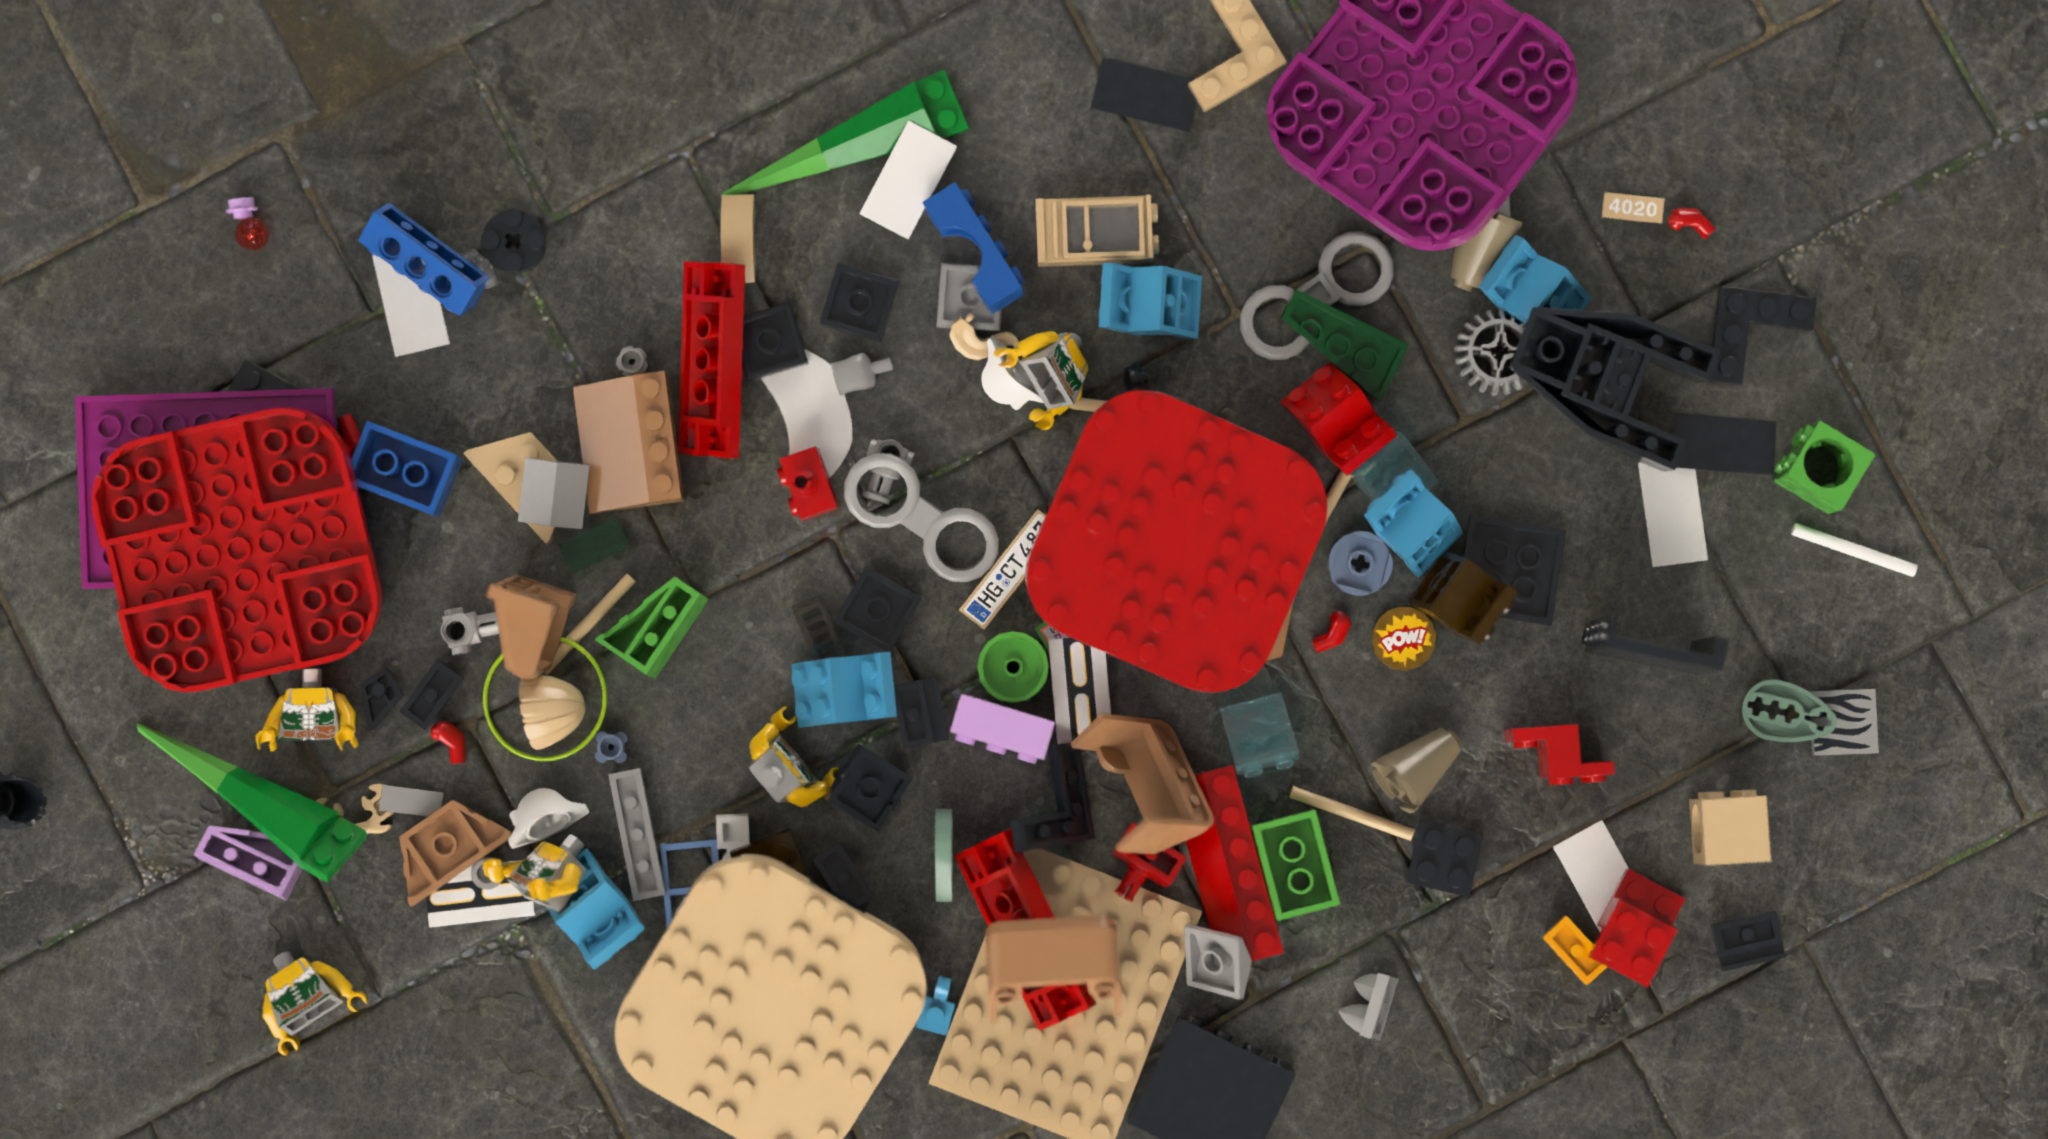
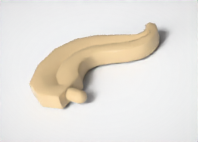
M969 313L966 318L960 316L952 323L949 333L955 349L966 358L975 360L987 358V340L990 337L983 339L976 335L974 325L970 323L974 318L972 313ZM1007 331L993 335L1005 346L1012 345L1015 348L1017 347L1016 343L1019 342L1013 333Z

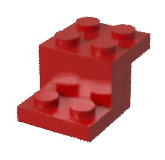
M1330 362L1318 369L1313 376L1299 387L1293 389L1287 397L1280 401L1285 410L1302 425L1315 447L1346 476L1397 437L1393 428L1376 414L1362 390Z
M1578 724L1504 730L1505 743L1513 742L1514 748H1538L1540 779H1549V785L1574 784L1573 777H1581V783L1605 782L1606 775L1615 774L1614 761L1581 763Z
M1626 868L1597 924L1602 930L1588 957L1648 988L1677 932V929L1673 928L1672 924L1685 898Z

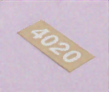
M1604 192L1602 217L1662 224L1664 198Z

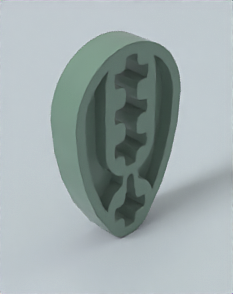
M1771 679L1756 684L1748 691L1743 701L1742 714L1747 727L1756 736L1765 740L1777 742L1814 740L1832 733L1837 725L1836 715L1822 700L1811 692L1782 680ZM1756 697L1763 698L1762 704L1767 706L1771 705L1772 701L1779 702L1778 707L1780 709H1787L1788 704L1794 705V711L1799 713L1798 719H1792L1791 723L1784 722L1785 717L1783 715H1776L1775 720L1769 719V713L1766 711H1760L1759 716H1755L1752 714L1753 709L1748 707V702H1754ZM1821 712L1827 713L1826 718L1831 720V725L1824 726L1823 731L1817 730L1816 723L1805 720L1804 717H1819Z
M936 809L935 812L936 902H952L953 898L952 809Z

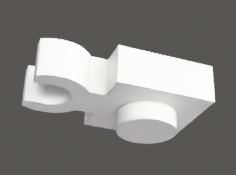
M749 814L716 815L717 849H727V852L723 855V861L731 859V850L750 843Z

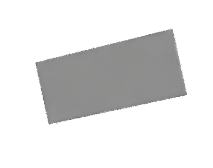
M382 785L379 810L428 817L442 807L444 793Z

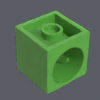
M1819 420L1797 430L1790 442L1794 446L1787 456L1783 455L1774 468L1777 475L1773 481L1826 514H1830L1844 508L1876 454ZM1823 446L1835 456L1838 463V476L1834 483L1818 486L1808 478L1805 472L1804 456L1809 447L1813 449Z

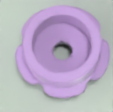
M253 197L228 200L229 209L226 210V213H232L234 219L253 218L252 212L257 211L258 207H255Z

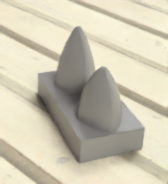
M1378 973L1367 974L1354 980L1357 991L1364 999L1369 1001V1004H1354L1339 1009L1338 1012L1345 1023L1359 1032L1360 1036L1380 1041L1399 978Z

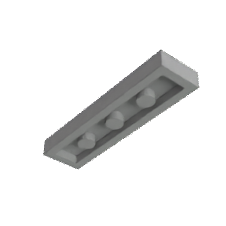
M637 768L608 774L633 901L666 895L642 770Z

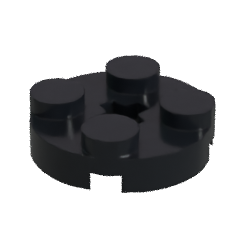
M514 208L493 216L486 224L480 240L487 260L496 269L505 273H525L532 270L541 262L546 250L545 231L539 221L531 214ZM520 234L522 236L519 240L521 247L519 249L515 247L508 249L506 247L508 244L507 237Z

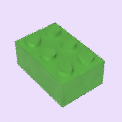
M1312 809L1250 825L1275 920L1279 921L1340 905L1316 810Z

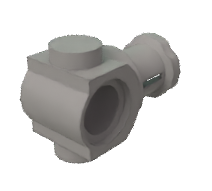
M879 439L871 440L866 457L875 453H882L887 447H895L900 452L899 457L904 459L910 466L912 465L915 453L903 448L898 441L892 439L884 441ZM889 467L870 469L873 473L867 491H863L862 496L889 505L890 500L888 496L893 481L899 480L901 475ZM881 479H883L879 492H877Z
M463 607L444 611L441 636L448 643V648L451 649L452 655L471 652V646L481 643L482 637L499 634L496 612L477 615L475 611L464 613ZM461 622L465 628L464 636L459 640H454L451 637L450 629L455 623ZM495 623L493 625L483 626L485 624Z

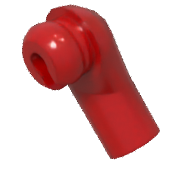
M1677 208L1672 211L1673 214L1667 219L1668 225L1673 230H1680L1683 226H1692L1704 240L1716 230L1709 220L1697 209Z
M347 414L338 418L337 422L343 433L342 439L348 449L350 459H352L361 434L352 414Z
M1338 610L1331 614V625L1328 633L1311 639L1316 653L1339 646L1345 641L1351 627V620L1344 611Z
M441 721L434 724L430 730L431 737L434 740H440L449 747L450 764L466 763L465 737L463 733L449 722Z

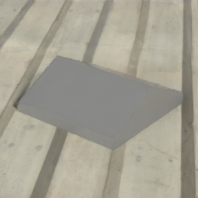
M525 457L518 522L582 529L590 465Z
M1191 924L1185 925L1187 986L1242 999L1245 994L1252 963L1242 937Z

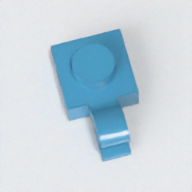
M939 975L934 997L926 995L924 1007L917 1020L916 1028L947 1036L955 1003L946 1001L951 978Z

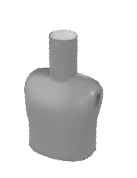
M859 353L847 359L831 363L840 395L873 388L876 384V374L893 370L890 358L871 362L865 353Z

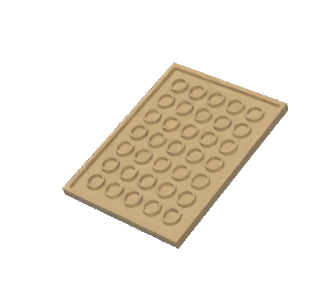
M1043 849L1025 851L1023 853L1055 918L1108 916L1116 921L1122 1016H1115L1114 997L1099 999L1093 996L1097 1003L1094 1007L1039 1031L1021 995L1012 1004H997L998 1023L991 1024L985 935L928 1084L1069 1139H1116L1185 958L1184 926L1187 924L1197 926L1202 911L1141 887L1135 895L1133 902H1129L1123 898L1130 886L1121 897L1114 892L1121 883V879Z

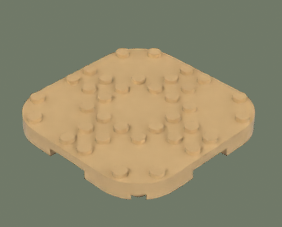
M744 854L741 857L725 861L722 859L703 871L692 884L665 933L623 998L615 1025L617 1051L627 1071L640 1084L737 1139H843L921 1015L926 998L925 971L917 949L904 934L868 912L863 914L810 883V879L786 865L765 856Z

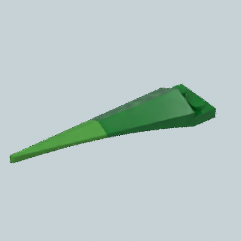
M942 70L922 80L910 83L723 192L720 197L722 195H741L805 176L890 155L908 120L945 140L970 130L948 75L945 70Z
M137 723L139 733L218 793L274 842L300 868L328 883L367 839L366 830L340 817V812L150 727Z

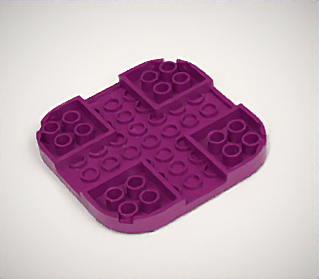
M1339 0L1340 7L1306 51L1304 53L1299 52L1271 91L1267 105L1268 126L1278 153L1293 169L1394 239L1409 247L1427 251L1450 249L1469 241L1488 224L1571 116L1577 102L1579 82L1575 59L1569 46L1550 27L1527 12H1524V14L1520 13L1502 0Z

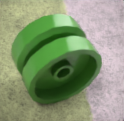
M1011 631L998 634L986 643L980 653L977 668L980 681L990 695L999 701L1014 704L1028 701L1040 692L1046 682L1049 665L1046 652L1037 640L1028 634ZM1015 661V663L1019 664L1020 668L1017 673L1012 674L1008 672L1009 662Z

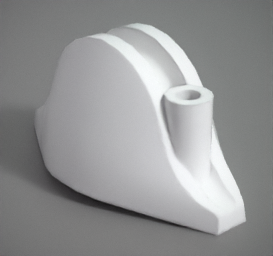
M992 335L987 340L988 361L981 378L982 386L987 395L998 403L1010 404L1015 410L1020 409L1029 400L1044 403L1019 359L1014 367L998 366V364L1006 360L1007 354L998 357L994 356L993 353L999 347H1007Z
M548 788L533 790L526 794L520 801L518 808L509 814L515 827L508 840L509 844L513 849L544 840L563 831L590 812L585 804L571 802L555 790Z

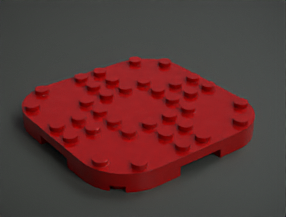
M1141 390L1127 392L1110 399L1090 416L1082 429L1069 459V464L1030 549L1025 568V583L1030 600L1037 614L1054 630L1180 686L1200 692H1221L1236 688L1256 675L1267 661L1322 535L1327 518V499L1322 481L1311 464L1297 452L1169 395Z
M280 407L140 438L116 449L106 459L107 461L99 475H96L91 496L92 512L101 548L105 547L120 606V610H117L124 642L137 668L146 677L149 676L162 684V687L178 692H199L249 679L329 663L343 658L358 649L373 633L382 609L381 582L348 449L340 434L322 417L299 408Z

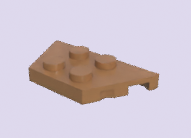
M451 800L399 836L401 852L404 858V876L407 880L409 895L407 899L410 907L415 906L467 870L474 863L509 840L513 831L462 803Z

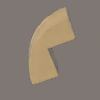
M754 194L722 195L721 262L745 265V283H754L756 273Z

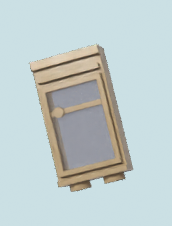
M1151 195L1036 199L1038 267L1103 265V263L1111 262L1117 264L1152 263L1153 254H1159L1158 235H1152V223L1158 222L1157 203H1151Z

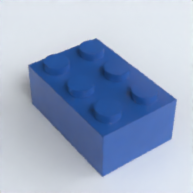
M366 421L351 463L357 487L440 518L463 458Z

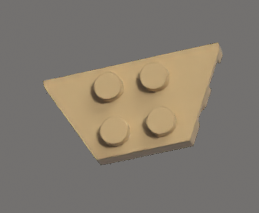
M531 432L472 448L463 453L518 514L525 457L557 461ZM527 523L545 544L548 545L551 542L555 527Z

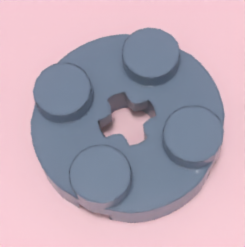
M1356 531L1343 536L1333 545L1328 556L1327 565L1331 581L1340 590L1354 596H1365L1376 592L1388 581L1393 568V559L1388 547L1380 537L1369 532ZM1359 555L1365 556L1364 561L1369 563L1368 569L1363 568L1361 573L1356 572L1355 566L1351 565V560L1357 559Z

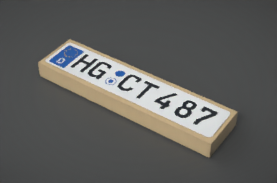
M1038 509L959 609L960 612L983 630L986 629L1025 579L1027 557L1042 521L1046 517Z

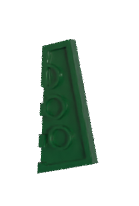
M1293 289L1280 316L1286 324L1378 402H1382L1409 347L1408 344L1297 289Z

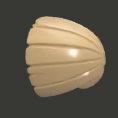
M538 675L533 679L521 678V686L519 687V700L522 702L520 704L521 715L523 716V723H526L524 726L526 735L535 750L544 749L555 744L579 726L585 714V700L580 690L572 684L552 676Z

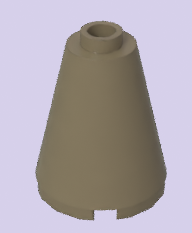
M1496 212L1488 224L1475 237L1456 246L1450 277L1455 279L1453 285L1469 292L1472 291L1473 287L1479 288L1486 273L1491 270L1502 254L1503 249L1510 243L1515 234H1519L1523 222Z
M1438 728L1377 758L1371 763L1372 767H1376L1372 771L1373 776L1391 800L1397 797L1403 802L1399 806L1403 811L1414 813L1460 754L1459 745L1461 741L1451 729Z

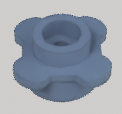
M601 731L596 735L595 739L598 744L595 758L598 762L605 763L607 760H615L617 763H623L627 759V754L624 750L628 738L624 732L607 734L605 731ZM610 744L614 745L613 750H609L608 746Z

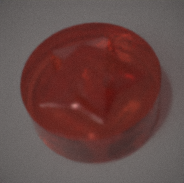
M246 218L237 225L235 238L243 248L249 251H257L267 244L269 230L259 219Z

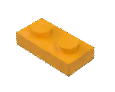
M1566 915L1542 936V939L1586 986L1607 968V966L1588 957L1593 944Z

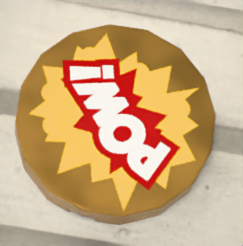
M1397 607L1388 610L1378 618L1372 629L1371 644L1375 655L1383 664L1394 670L1407 671L1420 667L1430 658L1435 648L1436 633L1432 622L1424 613L1412 607Z

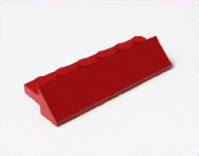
M684 261L678 453L728 459L739 458L745 265Z
M1230 765L1196 774L1195 777L1213 814L1214 823L1204 833L1186 840L1209 929L1242 937L1252 962L1282 954L1284 951L1234 767Z
M1011 828L954 855L988 926L1002 921L1055 918L1024 853H1015ZM1087 983L1022 987V997L1039 1031L1097 1005L1093 995L1088 992Z

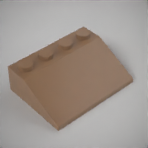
M665 371L651 372L573 387L582 462L585 465H590L586 492L589 514L685 501L668 374Z

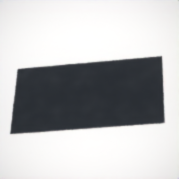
M1103 56L1091 108L1189 132L1197 99L1188 85L1195 78Z
M1674 414L1673 435L1687 440L1676 468L1762 475L1774 474L1776 422Z

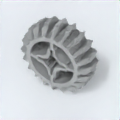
M1502 309L1498 311L1497 319L1494 318L1492 310L1485 312L1486 321L1479 314L1475 315L1473 319L1477 327L1467 322L1464 325V329L1470 335L1459 333L1457 339L1465 343V345L1455 346V352L1464 354L1463 357L1455 360V364H1466L1467 366L1459 374L1463 377L1471 373L1473 377L1468 381L1469 386H1473L1477 380L1480 381L1481 385L1478 390L1480 393L1485 392L1488 385L1491 386L1490 392L1492 396L1498 394L1499 386H1501L1504 395L1511 393L1510 384L1517 391L1523 388L1522 383L1516 373L1509 377L1501 378V371L1506 361H1512L1517 348L1507 342L1505 330H1508L1520 340L1525 323L1516 324V317L1512 315L1506 320L1505 311ZM1489 328H1495V334L1490 344L1473 345L1475 338L1480 332ZM1497 343L1506 354L1499 361L1494 358L1495 355H1491V350L1497 346ZM1473 355L1488 362L1491 376L1484 373L1477 366Z

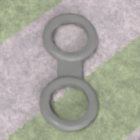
M1346 232L1334 237L1325 246L1318 262L1319 274L1297 290L1329 306L1337 301L1348 306L1368 305L1379 300L1389 289L1394 276L1392 256L1388 247L1377 237L1365 232ZM1349 245H1362L1370 248L1377 255L1381 265V275L1378 282L1372 289L1363 293H1351L1343 290L1335 282L1332 275L1331 263L1335 254L1340 249ZM1269 285L1255 291L1245 302L1240 314V331L1246 345L1257 355L1270 360H1286L1300 354L1309 344L1308 341L1299 335L1291 344L1284 347H1272L1263 343L1253 329V315L1260 304L1272 298H1282L1288 301L1293 288L1285 285Z
M875 453L861 458L850 469L844 482V499L849 511L860 522L873 528H890L902 524L923 538L924 556L928 565L938 576L952 582H969L982 577L993 566L999 550V538L994 525L982 513L970 508H953L943 512L920 496V482L915 470L904 459L893 454ZM875 467H889L896 470L904 478L907 485V497L903 505L887 515L875 514L866 510L857 496V485L861 476ZM956 521L969 522L976 525L983 532L986 540V550L982 559L966 569H958L946 565L939 558L936 551V539L940 531L948 524Z

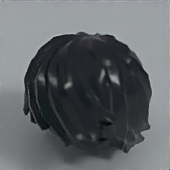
M0 772V828L18 830L32 827V824L40 820L42 815H46L44 808L47 805V797H44V794L41 793L43 789L38 788L39 786L36 784V781L31 778L13 776V773L2 775V772Z

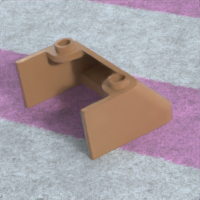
M1102 713L1070 743L1073 749L1096 751L1099 762L1105 770L1124 774L1144 819L1115 846L1118 852L1155 854L1200 835L1213 825V814L1175 731L1166 722L1158 719Z
M1108 916L1002 921L995 922L986 928L991 1024L998 1023L997 1004H1012L1021 997L1022 987L1087 983L1088 992L1099 999L1114 997L1115 1016H1122L1117 923L1113 918Z

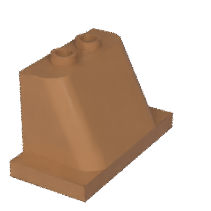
M519 574L491 584L487 597L494 599L504 667L512 671L513 675L524 679H533L551 669L570 608L574 606L577 594Z

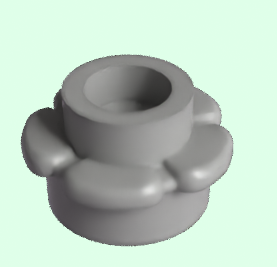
M627 346L620 351V355L616 359L617 368L623 371L624 376L642 374L648 366L646 362L647 355L641 348L635 349L632 346ZM630 359H634L635 364L631 365L629 363Z

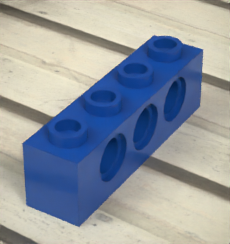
M390 203L385 204L372 213L358 240L367 247L371 254L382 258L397 273L405 275L417 284L421 291L432 295L448 311L459 316L475 307L490 280L488 275Z

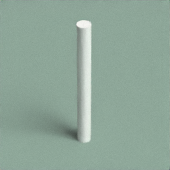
M1798 523L1793 525L1791 531L1793 536L1914 577L1918 565Z

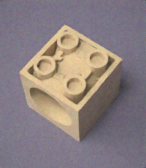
M1756 790L1730 791V797H1724V792H1699L1698 799H1689L1693 864L1718 865L1771 861L1766 796H1757Z

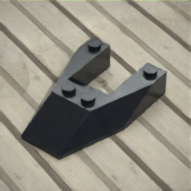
M1533 307L1509 368L1586 435L1636 461L1666 472L1676 469L1687 440L1628 416L1648 363L1694 382L1701 383L1710 381L1721 350L1635 314Z

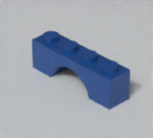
M954 182L923 201L928 216L942 237L962 236L973 241L981 250V266L972 282L991 315L1024 295L1021 285L1025 281L1016 266L1010 269L1004 260L1008 257L1006 250L999 240L993 242L988 233L992 229L982 214L978 217L971 208L975 205V202L966 188L960 190Z

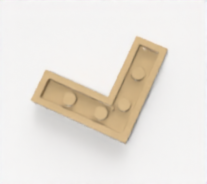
M1210 0L1241 50V53L1189 83L1188 86L1204 113L1287 64V61L1250 0Z

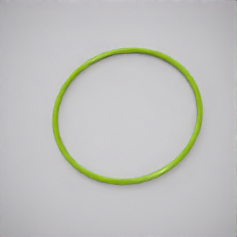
M561 637V642L575 647L589 659L596 669L602 687V708L599 719L590 735L574 749L560 755L542 757L523 753L509 745L494 727L488 709L489 684L496 667L503 659L502 653L491 666L485 680L483 708L491 731L504 747L512 753L529 760L555 761L575 754L595 736L605 716L607 688L599 665L587 650L576 642Z

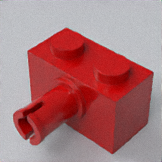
M814 446L779 459L782 467L777 468L782 485L789 486L792 497L787 498L793 516L799 515L800 520L806 521L840 509L818 447Z
M1131 823L1127 826L1117 844L1137 825ZM1114 847L1111 854L1128 864L1127 866L1129 867V870L1114 892L1121 897L1130 886L1123 899L1133 902L1145 879H1151L1166 888L1172 884L1187 857L1172 847L1155 854L1118 852L1116 847Z

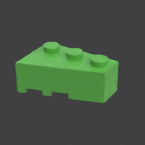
M674 576L646 598L642 605L629 615L626 614L618 620L619 623L594 640L644 674L656 679L709 599Z

